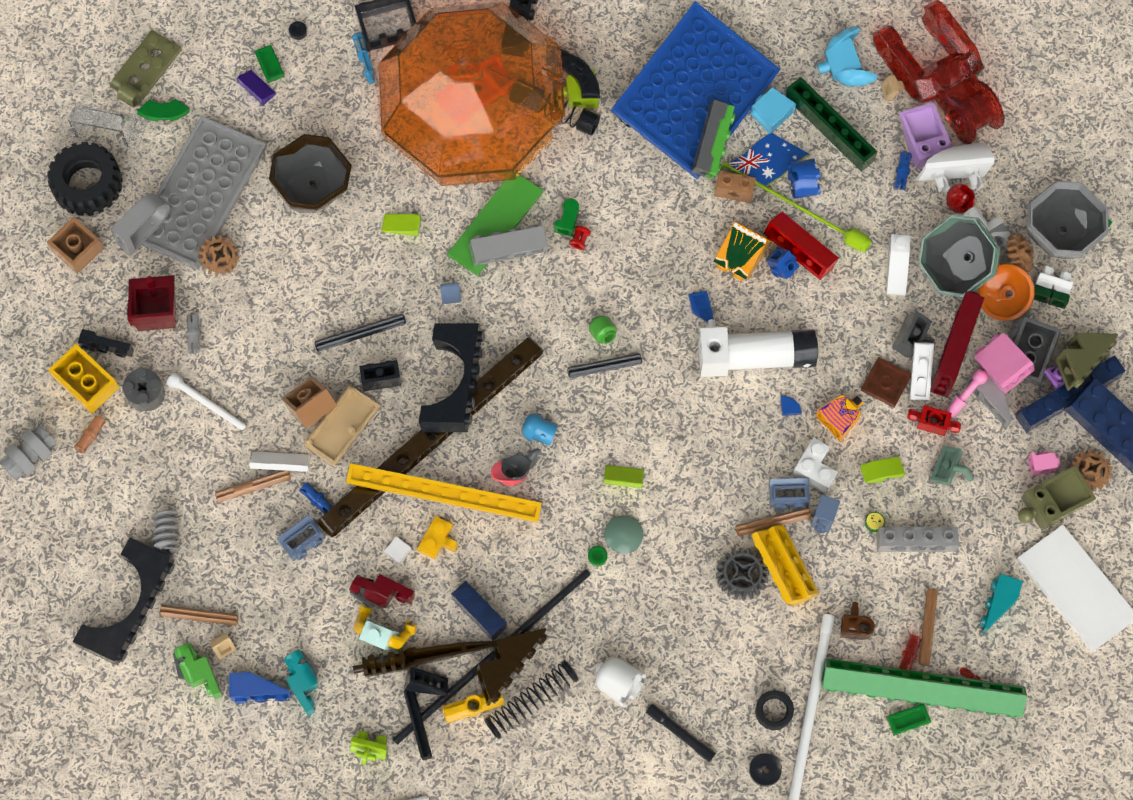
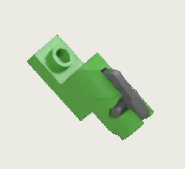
M191 643L174 649L173 656L179 679H184L193 688L207 682L205 688L208 695H213L215 699L223 696L206 656L200 658Z

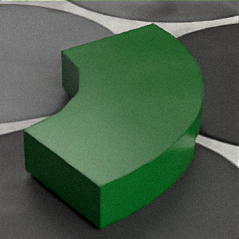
M177 99L168 103H156L148 100L137 110V115L156 122L158 120L174 121L186 116L190 112V108Z

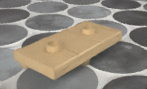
M351 385L346 387L335 402L337 406L331 413L322 418L304 443L305 448L333 467L337 466L347 450L350 449L360 433L381 408L379 404Z

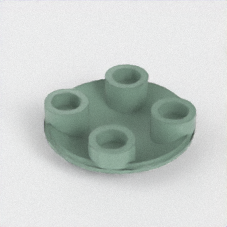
M617 516L606 525L604 538L607 546L613 551L632 553L640 546L643 540V529L636 519L630 516Z

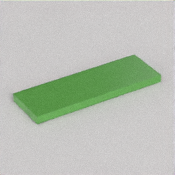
M512 171L450 249L447 256L478 276L487 264L473 266L468 246L470 240L478 235L487 237L494 232H501L503 234L516 228L543 194V190L515 171Z

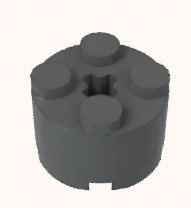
M143 367L137 368L125 378L122 385L128 403L137 411L155 410L164 400V386L159 376L152 370Z

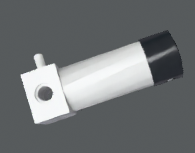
M714 319L708 320V328H700L698 346L701 377L727 376L728 370L787 367L811 368L817 365L818 340L814 329L728 334L727 327H716Z

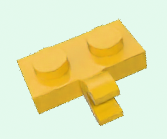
M435 516L417 551L434 560L442 547L455 552L458 547L457 542L447 538L453 528V524Z

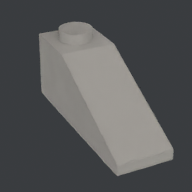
M988 376L987 381L982 385H978L973 394L1006 428L1009 426L1012 418L1005 396Z

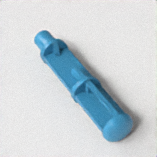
M355 33L352 39L359 60L365 65L366 72H364V77L367 78L368 84L375 83L374 71L362 33ZM361 38H362V40H363V43H364V46H365V50H363V46H362V43H361V40H360ZM355 40H357V43H358V46H359V49H360L359 52H358V49H357Z

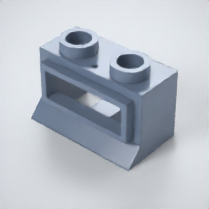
M809 478L770 479L768 484L770 508L774 507L775 510H784L786 507L803 509L809 506ZM775 489H803L804 496L776 497Z
M307 515L277 539L292 561H295L296 559L301 560L307 555V551L312 547H319L325 537L311 517ZM311 526L315 533L292 550L287 543L300 536L302 532Z

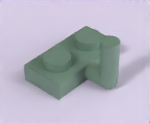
M943 446L930 478L933 483L950 486L956 472L962 473L967 481H973L974 476L968 467L959 464L964 453L962 449Z

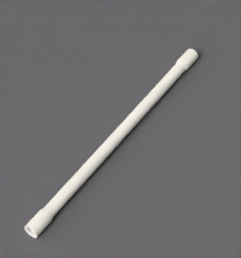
M823 614L819 644L788 800H799L825 659L835 619L830 614Z

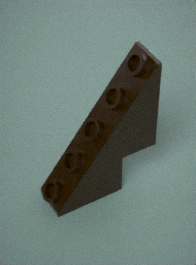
M546 628L495 640L493 650L496 660L480 663L476 670L487 706H490L492 702L494 704L497 703L502 695L500 693L502 689H508L514 680L512 679L514 674H519L523 670L525 660H530L537 651L535 650L537 645H542L548 637L545 634Z

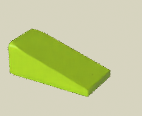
M384 214L381 231L418 237L421 215Z

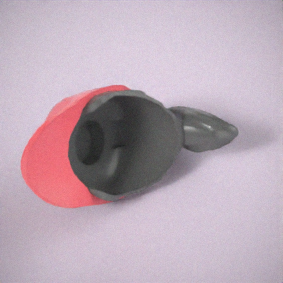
M538 448L531 450L528 456L516 454L504 458L492 466L491 477L506 486H515L527 478L529 470L536 465L540 450Z

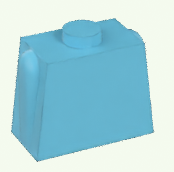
M772 87L765 95L761 94L756 99V103L752 106L750 113L765 131L771 134L795 112L796 103Z

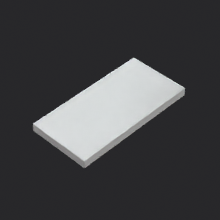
M1061 525L1016 559L1091 652H1094L1133 623V609L1064 525Z

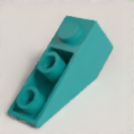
M1000 574L997 579H993L990 590H993L992 597H988L985 608L988 609L987 615H983L980 626L983 627L981 633L985 634L1016 603L1021 591L1022 580Z

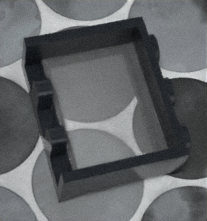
M374 0L355 5L356 16L367 51L420 38L410 0Z

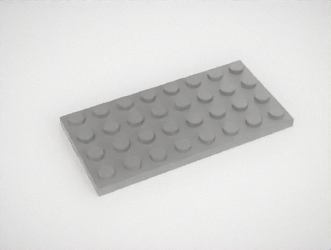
M201 116L156 194L158 197L162 194L169 200V214L162 225L142 246L199 270L202 263L198 261L202 257L197 255L199 251H202L200 249L201 244L205 245V239L211 241L212 236L217 238L263 156L267 143Z

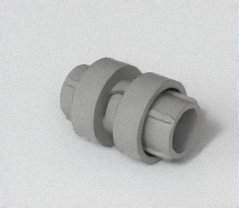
M37 426L33 431L28 429L20 436L23 442L16 447L12 443L3 451L6 455L0 460V465L15 480H18L24 474L28 477L34 472L36 467L33 464L38 458L45 462L52 455L50 450L56 446V441L43 427Z

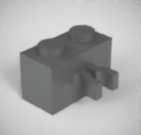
M918 311L907 316L892 348L908 358L913 355L914 342L934 343L935 339L926 336L932 321Z

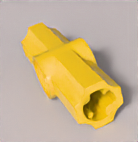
M482 693L470 695L467 699L442 706V711L448 724L467 717H476L480 713L501 707V705L504 706L505 704L501 695L496 704L492 702L490 706H487L484 694ZM475 702L479 708L471 710L468 704Z

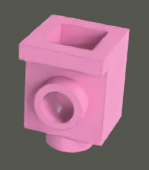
M1048 451L1037 453V455L1035 452H1031L1028 457L1032 476L1055 473L1060 465L1059 456L1055 455V452L1048 453Z

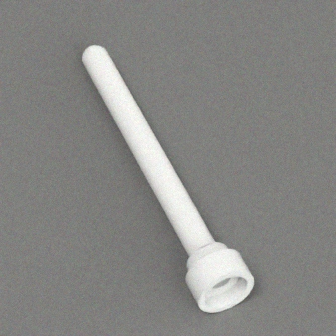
M176 372L170 375L166 383L169 387L181 389L240 430L246 428L244 422L184 383L182 376Z

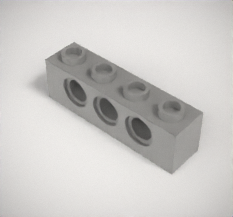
M879 527L876 533L877 552H956L959 547L958 527Z

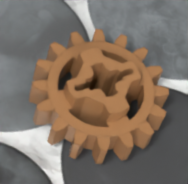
M1022 233L1010 235L1006 242L1008 244V259L1011 260V264L1020 267L1026 272H1030L1033 270L1032 266H1034L1033 248L1030 247Z
M219 235L218 239L212 236L211 241L205 239V245L201 244L200 249L202 251H199L197 256L202 258L198 262L204 263L202 269L208 268L209 275L213 271L215 272V277L218 276L219 272L225 276L226 270L231 273L233 271L232 267L237 266L235 261L239 259V256L235 254L239 250L233 249L235 243H228V237L222 240V235ZM222 250L221 257L215 262L216 255ZM206 256L210 258L211 264L208 262Z
M1088 449L1086 454L1080 451L1079 456H1074V462H1071L1070 467L1072 468L1076 465L1079 470L1081 462L1082 470L1079 472L1088 486L1091 487L1092 492L1096 490V487L1101 490L1104 485L1109 483L1108 479L1113 475L1110 473L1113 466H1108L1110 459L1104 460L1105 454L1098 455V450L1091 453V450ZM1103 469V477L1101 478L1100 471Z

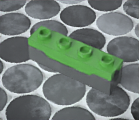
M713 100L710 103L691 173L709 179L719 174L722 167L720 160L726 152V147H724L725 141H728L731 134L729 126L735 119V113H733L735 106Z

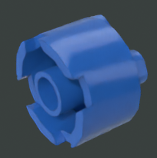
M815 159L789 162L788 181L791 182V186L794 188L790 189L793 199L820 195V185L817 184V180L820 179L819 168H816Z

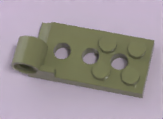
M151 30L113 78L110 88L117 91L118 99L134 108L138 104L140 105L182 51L181 47ZM155 50L161 51V54L157 57L151 55ZM143 64L150 65L148 70H141ZM137 77L140 79L137 84L130 83L132 78Z

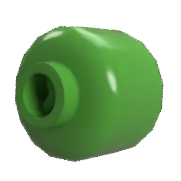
M597 316L592 319L589 332L598 343L608 344L615 339L617 328L608 316Z

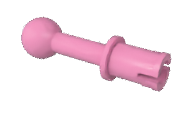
M976 370L972 375L973 380L960 396L955 395V399L945 410L952 413L951 417L955 418L964 405H968L965 401L976 387L987 381L988 375L984 370Z

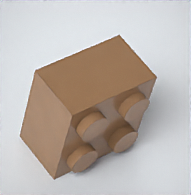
M75 217L69 220L47 241L50 250L76 274L104 249L100 239Z
M313 376L281 398L292 416L306 429L316 424L324 415L331 413L337 406L328 390Z

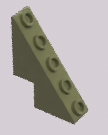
M1077 333L1067 343L1069 349H1065L1055 359L1067 390H1070L1073 386L1077 389L1084 382V379L1093 371L1092 369L1107 355L1108 350L1117 343L1115 339L1118 334Z

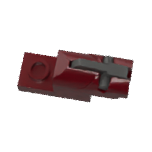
M379 574L375 583L372 579L357 575L349 589L353 597L369 608L374 606L387 608L393 596L399 602H407L409 604H412L415 598V591Z

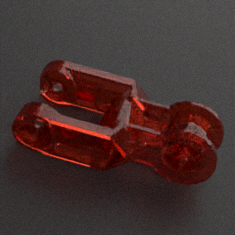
M935 0L923 7L925 14L921 19L927 31L939 41L948 53V56L922 69L905 47L899 33L891 25L874 32L873 42L877 52L897 80L903 81L904 89L911 99L919 102L935 100L944 111L949 126L956 133L960 141L965 144H971L976 140V131L988 125L993 129L1001 128L1005 122L1004 111L992 88L988 84L979 81L976 77L984 70L977 47L941 1Z

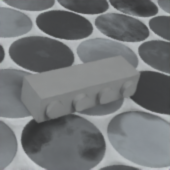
M530 225L527 229L523 230L514 228L509 230L508 233L503 234L501 232H494L487 237L478 235L473 237L468 245L473 266L544 253L548 249L544 227H538L537 225Z

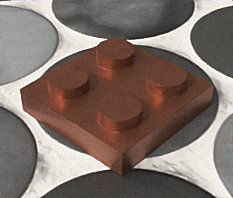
M878 357L860 391L895 408L911 378V373Z

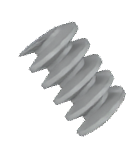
M163 510L153 515L155 520L153 522L155 527L153 530L155 535L153 537L155 542L153 545L154 549L167 554L178 551L177 548L172 547L178 545V541L173 540V538L178 537L177 533H173V531L178 530V526L173 525L178 522L177 518H173V516L178 515L177 511Z

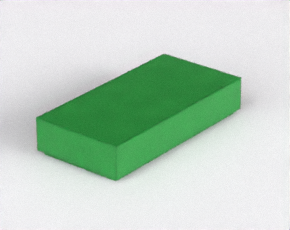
M271 45L254 51L267 83L285 77Z
M924 703L886 717L893 736L931 723Z

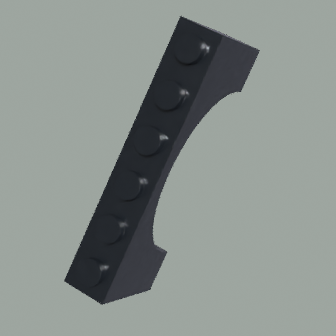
M479 323L434 324L432 341L436 350H445L458 356L464 362V374L459 386L450 396L435 404L421 406L418 423L423 432H468L469 425L472 424L471 409L475 406V398L473 396L474 391H477L476 376L480 373L481 343L485 340V333L481 330Z
M130 537L120 555L136 568L140 576L141 592L137 605L124 620L115 625L95 628L82 624L73 640L77 647L117 666L120 661L123 662L128 654L127 648L135 642L139 626L142 627L144 625L148 609H152L155 605V596L158 591L161 592L165 586L164 580L167 574L170 575L175 566L172 556Z

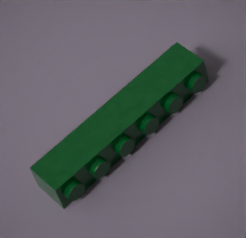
M799 77L787 87L786 97L796 103V109L861 172L875 161L877 150L802 77Z

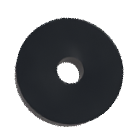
M767 753L757 755L749 766L751 779L762 787L774 785L782 773L780 761L775 756ZM767 767L769 772L763 773L762 768Z

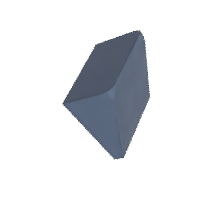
M458 282L440 285L443 304L461 302Z

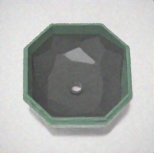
M952 214L923 237L919 265L939 294L963 298L966 291L975 292L997 274L1002 249L979 218ZM968 254L971 255V259L969 261H967L966 256Z

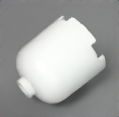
M618 657L610 658L604 663L601 662L595 670L597 672L595 679L597 688L623 708L628 706L626 702L630 698L632 700L636 698L644 685L641 680L646 678L645 673Z

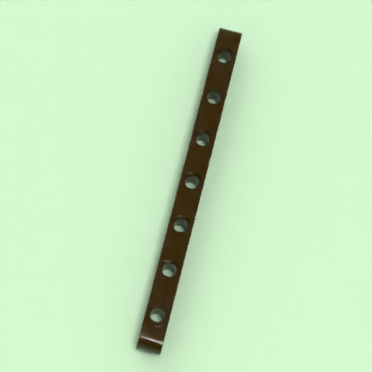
M531 337L526 338L477 381V391H474L473 396L475 398V406L471 409L472 416L543 354L544 350ZM519 359L522 362L520 364H514L513 360ZM486 384L494 385L491 389H486L484 386ZM421 429L377 469L406 475L454 432H423ZM430 433L437 434L434 439H429L427 436ZM402 458H407L408 462L405 464H400L399 460ZM356 486L319 519L318 525L331 538L336 536L380 498L385 491ZM343 509L350 510L349 514L342 515L340 514V512Z

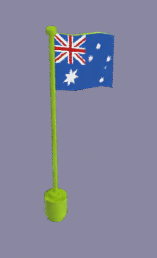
M771 133L760 139L744 155L731 163L726 161L723 163V169L727 168L736 174L756 178L755 185L844 234V244L858 252L866 253L869 249L872 239L867 234L854 227L852 230L844 231L766 187L781 178L788 171L789 162L800 161L810 156L809 153Z

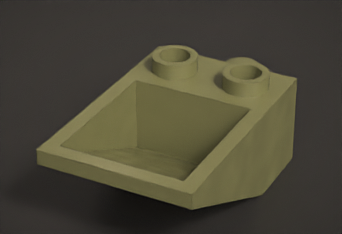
M1075 465L1026 491L1021 499L1027 508H1022L1018 512V519L1022 523H1029L1034 518L1042 531L1096 500V497Z

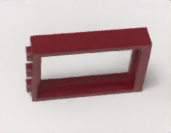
M966 291L931 385V393L948 398L957 379L985 298L976 292Z

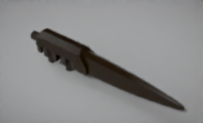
M495 641L452 643L419 649L411 647L404 651L399 650V654L389 651L387 656H384L383 653H380V657L376 658L371 654L367 659L362 657V664L353 666L354 674L364 672L365 677L406 671L411 666L416 668L418 665L491 648L494 646Z

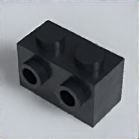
M397 360L359 366L364 392L402 386Z

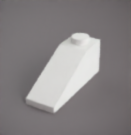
M891 234L888 246V295L906 296L910 235Z

